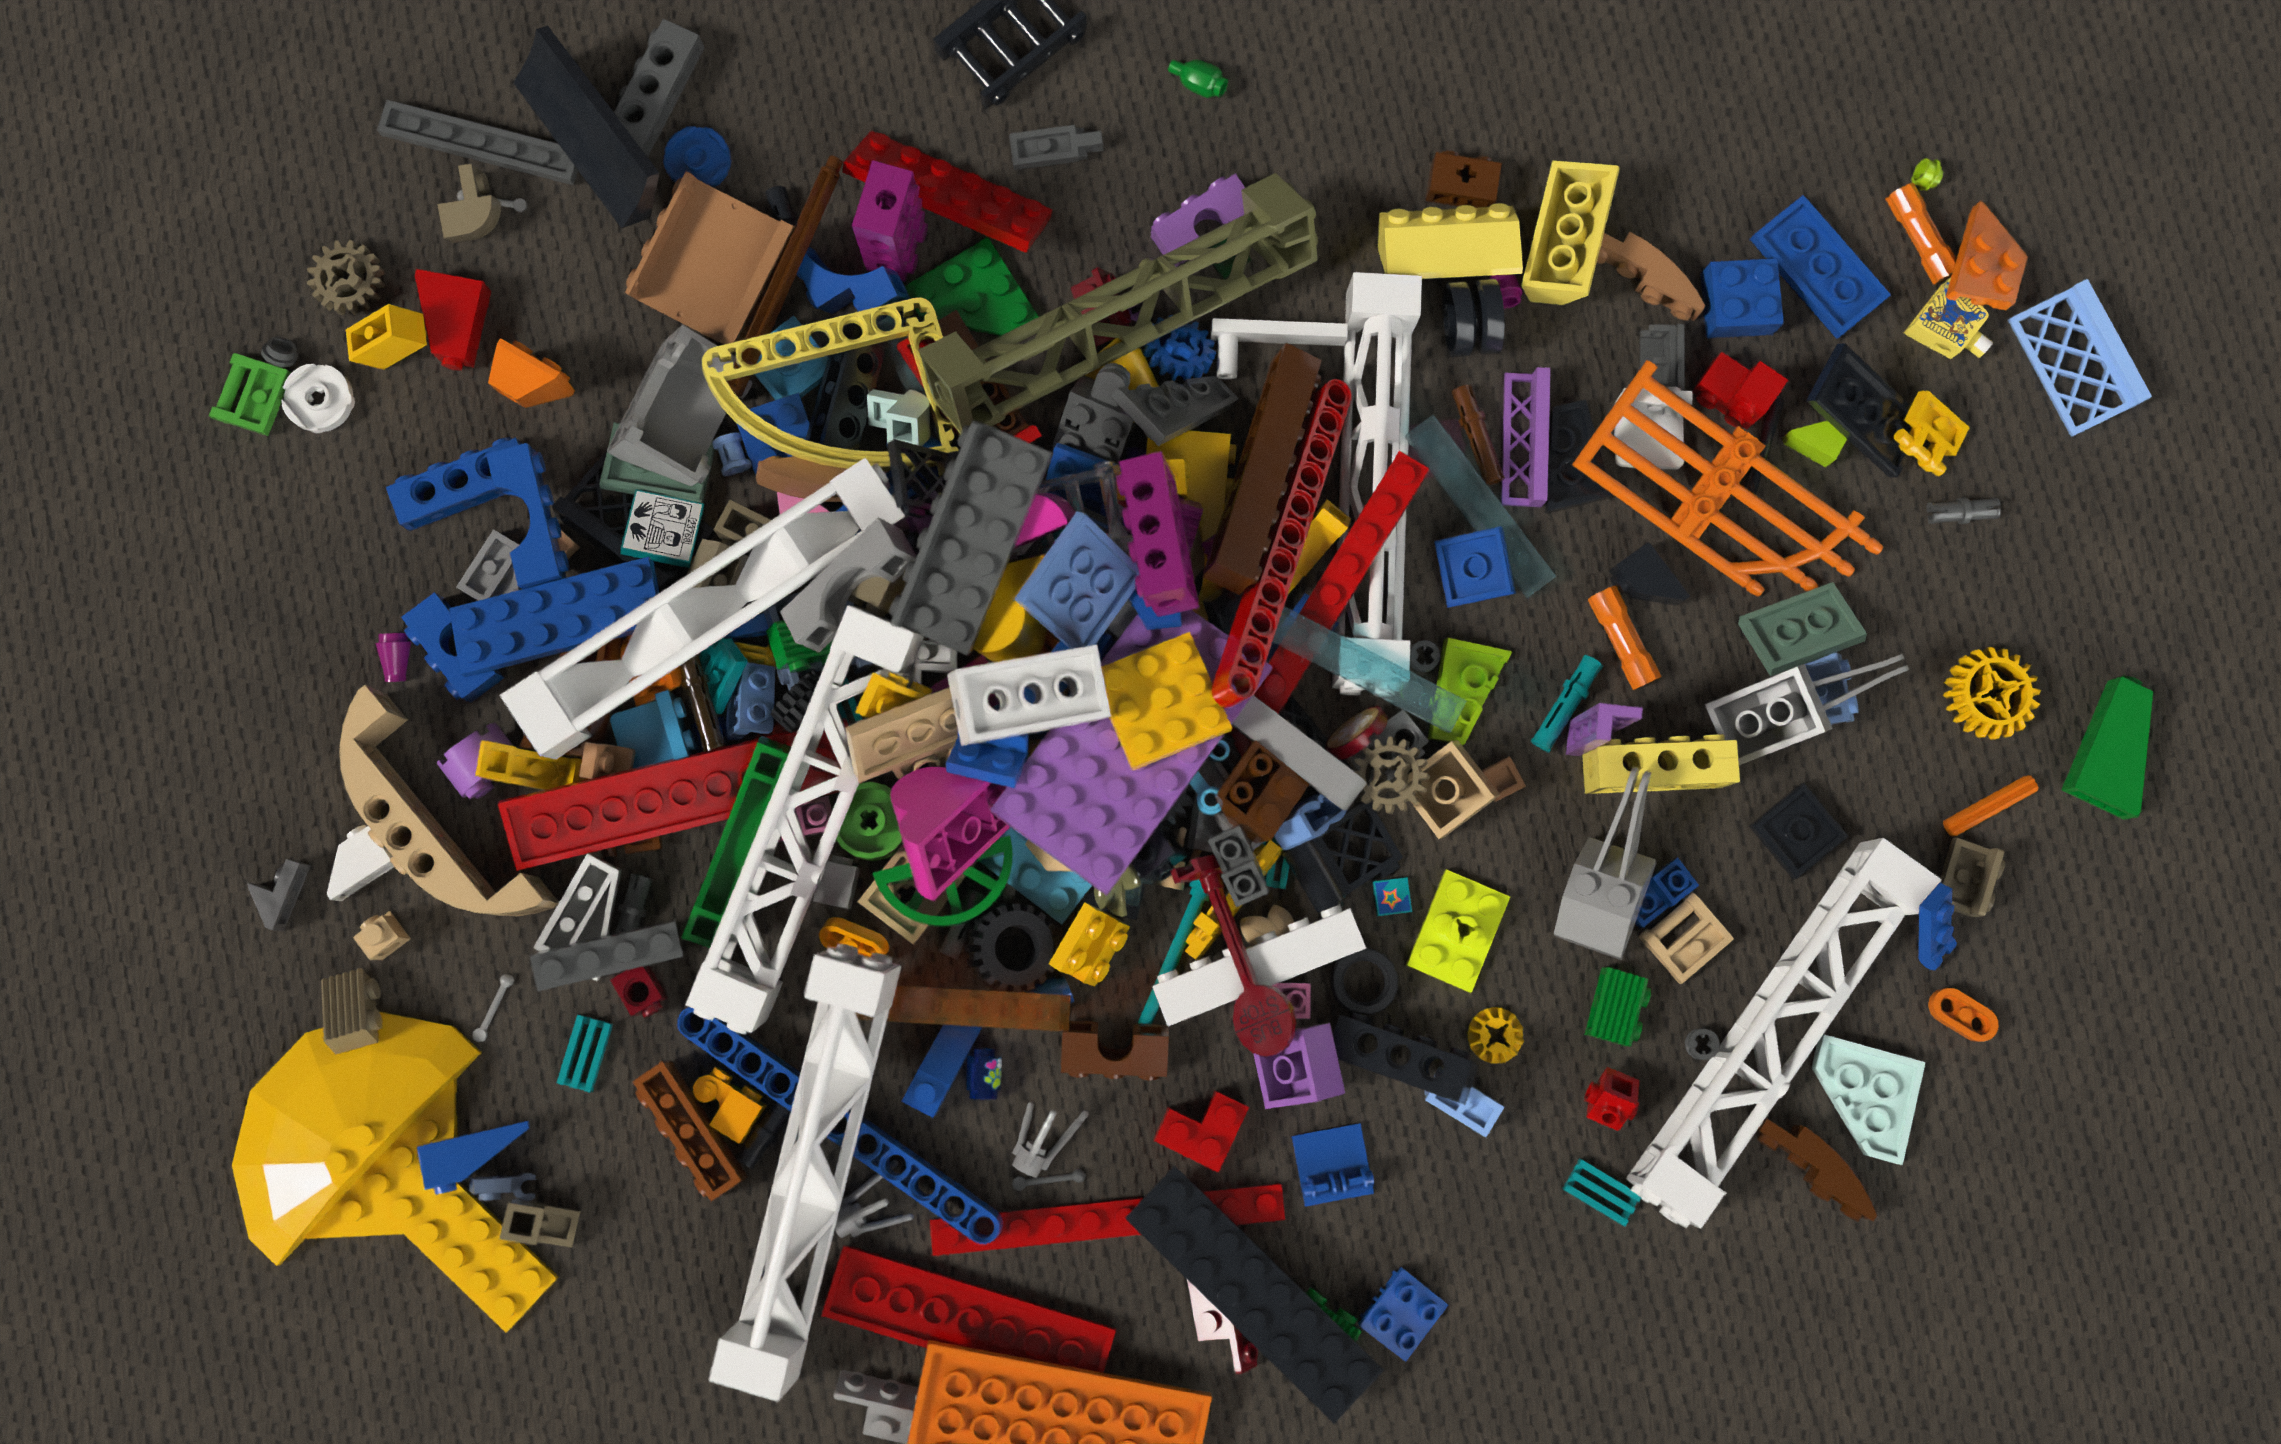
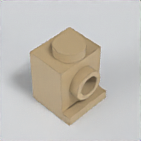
M391 911L380 917L375 915L366 920L360 926L361 932L353 937L369 960H384L411 939Z

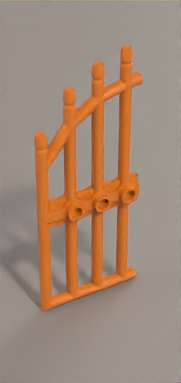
M1649 360L1645 361L1572 464L1579 471L1710 565L1758 597L1762 595L1765 589L1758 581L1752 580L1749 575L1782 573L1794 583H1799L1800 587L1806 591L1818 588L1816 581L1810 576H1805V573L1797 567L1819 558L1831 567H1835L1842 575L1851 576L1855 568L1845 559L1842 560L1841 556L1832 550L1847 536L1858 544L1864 545L1865 549L1876 555L1883 550V546L1874 537L1871 538L1867 532L1858 527L1865 519L1862 514L1853 511L1847 518L1763 458L1760 453L1765 448V445L1756 437L1739 426L1730 434L1654 379L1652 375L1658 367ZM1643 388L1723 445L1712 462L1705 459L1631 405ZM1622 417L1628 419L1702 473V476L1691 491L1611 434ZM1602 445L1682 501V504L1671 519L1591 462ZM1752 466L1827 520L1836 529L1820 542L1739 482ZM1733 495L1805 547L1806 550L1783 558L1719 510L1729 496ZM1711 522L1763 560L1730 562L1699 540V538Z

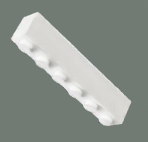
M1337 905L1320 912L1323 919L1313 923H1309L1308 918H1304L1289 924L1290 932L1277 936L1274 930L1256 937L1257 945L1247 948L1246 952L1260 985L1272 986L1366 949L1351 909L1342 911L1341 906ZM1229 949L1222 951L1224 958L1211 962L1208 956L1190 963L1192 970L1178 975L1177 969L1157 976L1159 983L1152 987L1167 1026L1234 1001L1243 993L1244 988Z

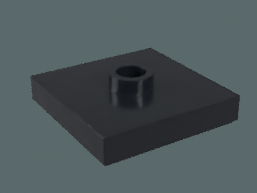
M1800 783L1749 825L1793 880L1798 879L1848 837V834L1805 783Z

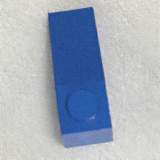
M954 1005L914 1076L902 1102L934 1118L985 1021Z
M529 1121L418 1146L417 1151L424 1189L434 1188L435 1195L457 1190L456 1182L466 1180L529 1130Z

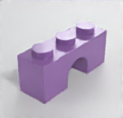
M1236 174L1227 179L1221 177L1209 186V190L1200 196L1194 194L1187 198L1181 204V208L1174 213L1166 212L1156 218L1153 226H1151V238L1161 253L1164 255L1198 238L1199 236L1195 232L1194 227L1201 220L1213 219L1224 225L1244 215L1241 192L1245 188ZM1183 260V261H1181V262L1175 264V267L1179 266L1180 264H1182L1183 262H1185V261H1187V260Z

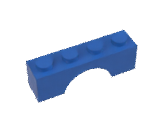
M528 443L486 453L494 487L502 494L523 499L530 514V526L525 539L517 548L510 552L518 587L525 589L567 578L565 571L570 570L569 561L565 551H560L557 538H561L562 533L557 518H552L549 506L554 504L549 485H544L541 473L546 472V467L542 454L536 452Z

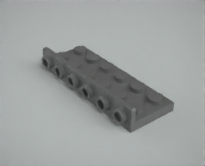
M972 421L971 425H966L960 434L958 445L961 446V450L957 460L952 459L946 469L944 479L948 482L943 494H937L931 506L930 513L934 517L929 528L925 527L918 538L917 547L920 548L916 561H911L907 566L903 576V581L907 582L902 595L898 594L895 597L890 608V614L893 615L890 625L905 627L965 655H970L1053 455L1050 451L981 421Z

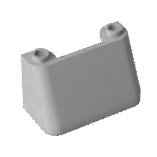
M681 325L663 342L652 360L610 442L607 453L622 461L688 486H693L697 482L703 483L711 469V466L707 464L709 458L706 456V453L726 414V411L720 406L711 392L702 371L703 354L707 350L717 347V345L684 325ZM731 354V361L720 362L719 358L715 357L712 359V365L708 367H715L717 372H722L723 365L731 362L734 364L736 357ZM749 380L743 396H739V398L743 399L747 395L753 383L751 380Z

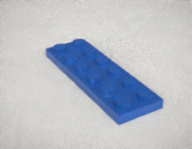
M645 557L449 608L460 674L469 677L573 650L659 594L653 560L650 557ZM636 625L614 639L632 635Z

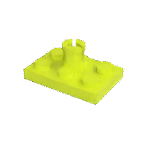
M1446 869L1406 966L1472 993L1510 896Z

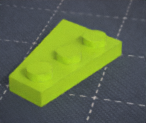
M1452 638L1444 639L1428 740L1443 743L1458 740L1461 745H1465L1483 710L1482 706L1488 694L1495 687L1499 679L1498 675L1513 651Z

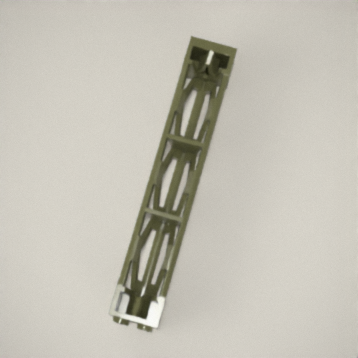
M1274 173L1241 190L1244 215L1154 260L1152 258H1145L1140 262L1138 268L973 350L969 348L956 331L919 349L933 401L960 434L966 425H971L972 421H981L993 426L1003 421L1006 415L1274 279H1282L1318 261L1316 247L1318 245V237L1314 226L1316 211L1313 204L1308 199L1305 200L1301 197L1291 183H1286L1280 176ZM1227 239V242L1217 248H1209ZM1252 247L1271 266L1246 278L1243 273ZM1236 255L1228 279L1223 280L1191 275L1213 263L1218 264ZM1183 260H1191L1177 268L1175 267V264ZM1133 286V288H1132L1131 291H1129V292H1127V293H1125V294H1123V295H1121V296H1113V295H1115V294H1117V293H1119V292H1121V291H1123V290H1125V289H1127V288ZM1189 288L1212 291L1215 295L1192 306ZM1163 289L1181 312L1153 325L1151 318L1160 290ZM1143 302L1137 323L1133 327L1098 322L1118 311L1123 312ZM1087 308H1095L1083 315L1081 311ZM1037 334L1036 337H1035V339H1033V340H1031V341H1029V342H1027V343H1025V344H1017V343H1019V342H1021V341H1023V340H1025V339H1027V338H1029V337H1031V336ZM1093 335L1119 338L1122 342L1097 354ZM1069 336L1086 357V360L1058 374L1056 367L1065 340ZM1049 349L1042 370L1038 375L1002 370L1020 360L1025 361ZM991 356H999L987 363L985 359ZM979 380L1022 386L1026 390L994 405Z

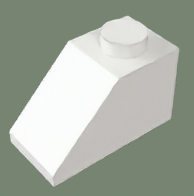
M361 825L353 829L346 835L348 839L338 845L327 890V896L330 900L343 901L394 867L390 862V858L393 857L385 846L380 848L369 837L367 833L371 830L369 826Z

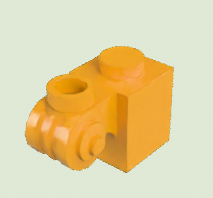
M714 1067L708 1075H704L696 1080L693 1086L694 1096L700 1102H710L717 1099L720 1107L709 1126L735 1142L743 1143L767 1105L760 1101L763 1097L761 1093L747 1085H744L743 1089L736 1087L730 1083L733 1077L729 1073Z

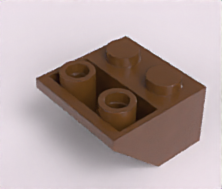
M1255 740L1217 792L1215 798L1228 822L1233 826L1241 823L1247 837L1257 844L1272 840L1309 786V783Z

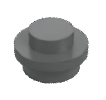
M272 337L263 345L261 350L263 358L271 365L284 368L291 367L297 362L296 346L286 338Z

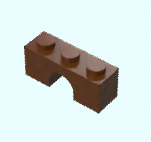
M1063 1020L1061 1073H1068L1070 1076L1077 1078L1087 1077L1089 1074H1103L1104 1077L1109 1079H1120L1124 1075L1138 1076L1143 1080H1157L1159 1077H1167L1169 1028L1163 1024L1133 1023V1036L1130 1043L1121 1049H1110L1104 1046L1099 1039L1098 1022Z

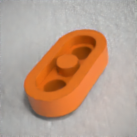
M1941 988L1933 992L1929 998L1928 1008L1931 1015L1937 1021L1968 1040L1984 1042L1996 1035L1998 1019L1994 1012L1954 988ZM1944 999L1949 1000L1951 1003V1009L1948 1012H1945L1941 1007ZM1974 1018H1978L1981 1021V1027L1977 1031L1973 1029L1971 1024Z

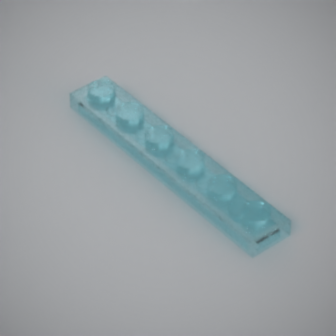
M1434 414L1406 434V440L1430 469L1431 473L1476 532L1500 526L1503 527L1513 581L1526 598L1533 595L1556 577Z
M1285 606L1283 607L1272 642L1448 733L1452 731L1467 702L1466 700Z

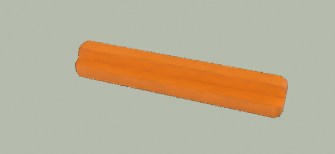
M2031 775L2023 776L1945 819L1943 826L1950 836H1957L2037 792L2039 789L2038 784Z

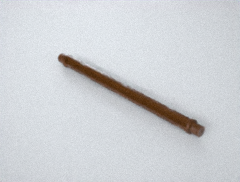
M830 155L825 166L821 167L745 339L771 332L840 178L839 171L843 161L838 157ZM748 348L744 350L741 357L745 363L755 365L761 353L755 348ZM735 360L734 369L739 368V366L737 365ZM751 375L726 381L738 398L743 396Z

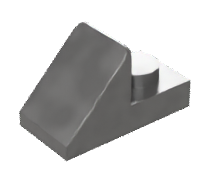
M286 859L285 863L276 871L274 890L260 884L247 883L265 928L276 931L285 930L311 865Z

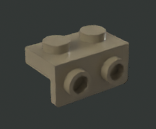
M1953 838L1951 840L1940 876V883L1952 888V905H1954L1955 912L1969 917L1985 916L1986 912L1991 910L1995 901L1993 889L1996 880L2001 877L2005 868V861L2002 860L2005 853L2004 850L1999 848L1988 849L1960 838Z

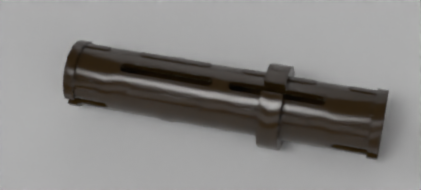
M699 654L680 665L684 680L681 682L683 690H687L704 752L725 747L726 743L724 742L707 683L710 680L708 675L704 674Z

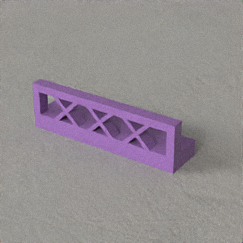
M1537 367L1533 374H1504L1502 472L1505 479L1501 482V505L1542 507L1547 501L1550 368ZM1512 381L1531 382V395L1522 404L1512 394ZM1511 402H1513L1517 406V408L1512 413ZM1529 402H1530V412L1524 407V406L1527 405ZM1519 411L1530 420V428L1521 436L1511 427V418ZM1511 435L1516 439L1512 445H1510ZM1527 435H1529V444L1524 440ZM1519 443L1529 453V461L1520 469L1510 459V451ZM1510 467L1515 471V474L1511 478ZM1527 467H1529L1528 477L1523 473ZM1517 476L1528 485V498L1509 497V484Z
M1599 703L1569 721L1566 755L1581 756L1611 741V734L1642 719V708Z

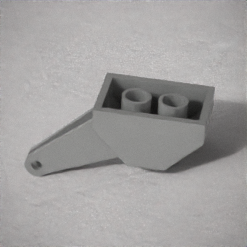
M1903 654L1879 663L1813 682L1805 664L1712 701L1705 704L1717 734L1725 735V740H1737L1739 765L1833 729L1825 712L1826 710L1890 677L1908 671L1909 667L1906 665L1878 676L1822 704L1816 688L1875 671L1905 658Z
M1633 767L1623 798L1605 842L1588 837L1574 863L1562 897L1554 930V936L1619 960H1622L1656 866V859L1637 853L1647 788L1651 777V772L1649 771L1644 772L1640 782L1625 849L1612 845L1637 781L1639 768Z

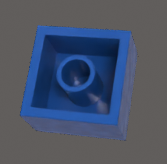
M1777 258L1710 262L1700 274L1702 298L1705 304L1706 338L1773 335L1784 324Z

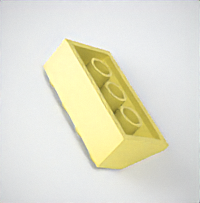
M1552 161L1521 285L1530 302L1564 305L1589 295L1620 170L1619 166Z
M1497 203L1490 207L1479 208L1462 205L1456 209L1441 210L1437 207H1427L1423 211L1393 209L1389 212L1379 213L1378 252L1385 274L1422 276V279L1522 274L1523 272L1520 225L1513 206Z

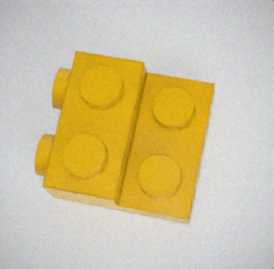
M1084 902L1050 960L1049 965L1060 972L1072 975L1081 982L1095 987L1108 974L1110 969L1109 962L1115 952L1121 950L1125 945L1128 937L1127 931L1130 926L1111 914Z

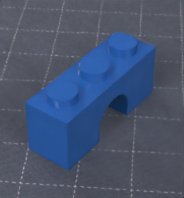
M434 592L401 617L408 626L404 629V632L416 646L421 644L428 654L424 658L436 673L441 671L448 681L444 685L451 695L457 700L462 698L472 703L504 679V676L498 669L469 677L460 674L458 658L453 656L449 650V640L453 634L449 611L451 606L444 597Z

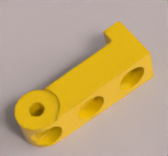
M1327 499L1313 516L1288 594L1349 527L1351 518Z

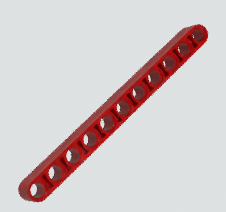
M1330 380L1310 397V400L1313 401V407L1308 417L1302 423L1305 433L1293 452L1297 455V459L1292 470L1286 475L1285 481L1289 483L1283 498L1278 501L1276 507L1280 510V514L1273 528L1269 530L1268 537L1271 538V543L1266 554L1261 557L1259 565L1262 566V573L1254 586L1249 585L1244 590L1212 684V696L1216 703L1222 707L1231 708L1254 695L1257 690L1351 403V390L1342 380Z

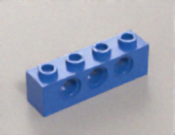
M501 438L494 441L492 447L481 451L470 450L461 454L460 459L453 462L435 463L427 468L428 471L416 476L408 474L397 478L395 484L387 486L386 490L399 525L411 531L505 495L494 487L492 477L488 476L489 464L486 453L522 443L517 438ZM463 475H468L467 484L462 488L456 489L457 479ZM435 487L434 497L424 501L425 491Z

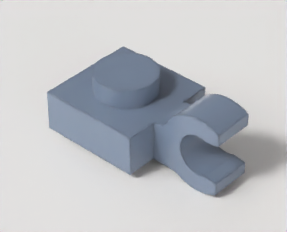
M521 1173L516 1176L470 1177L469 1192L479 1194V1200L501 1199V1193L512 1192L518 1199L530 1201L535 1199V1194L523 1193L521 1191V1184L526 1180H535L536 1175Z

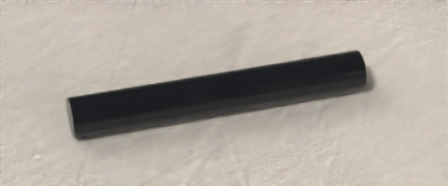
M1776 398L1768 409L1759 437V441L1765 445L1760 455L1766 460L1785 402L1781 398ZM1751 466L1744 487L1755 495L1762 473Z

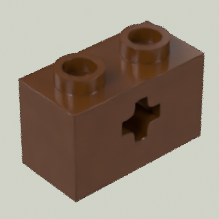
M1455 151L1436 152L1431 163L1425 201L1458 207L1462 205H1469L1475 208L1490 207L1496 202L1502 163L1493 162L1491 158L1485 156L1469 158L1463 157ZM1460 175L1466 176V182L1468 183L1462 182V176Z

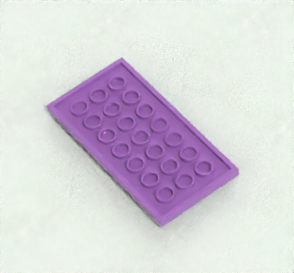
M1192 610L1182 611V627L1147 630L1137 614L1101 661V667L1190 632L1213 683L1229 636ZM1265 662L1257 690L1273 668L1267 662ZM1251 697L1231 708L1223 707L1231 725ZM1109 717L1098 721L1050 729L1024 764L1016 787H1007L992 806L990 812L1107 896L1225 734L1132 771Z

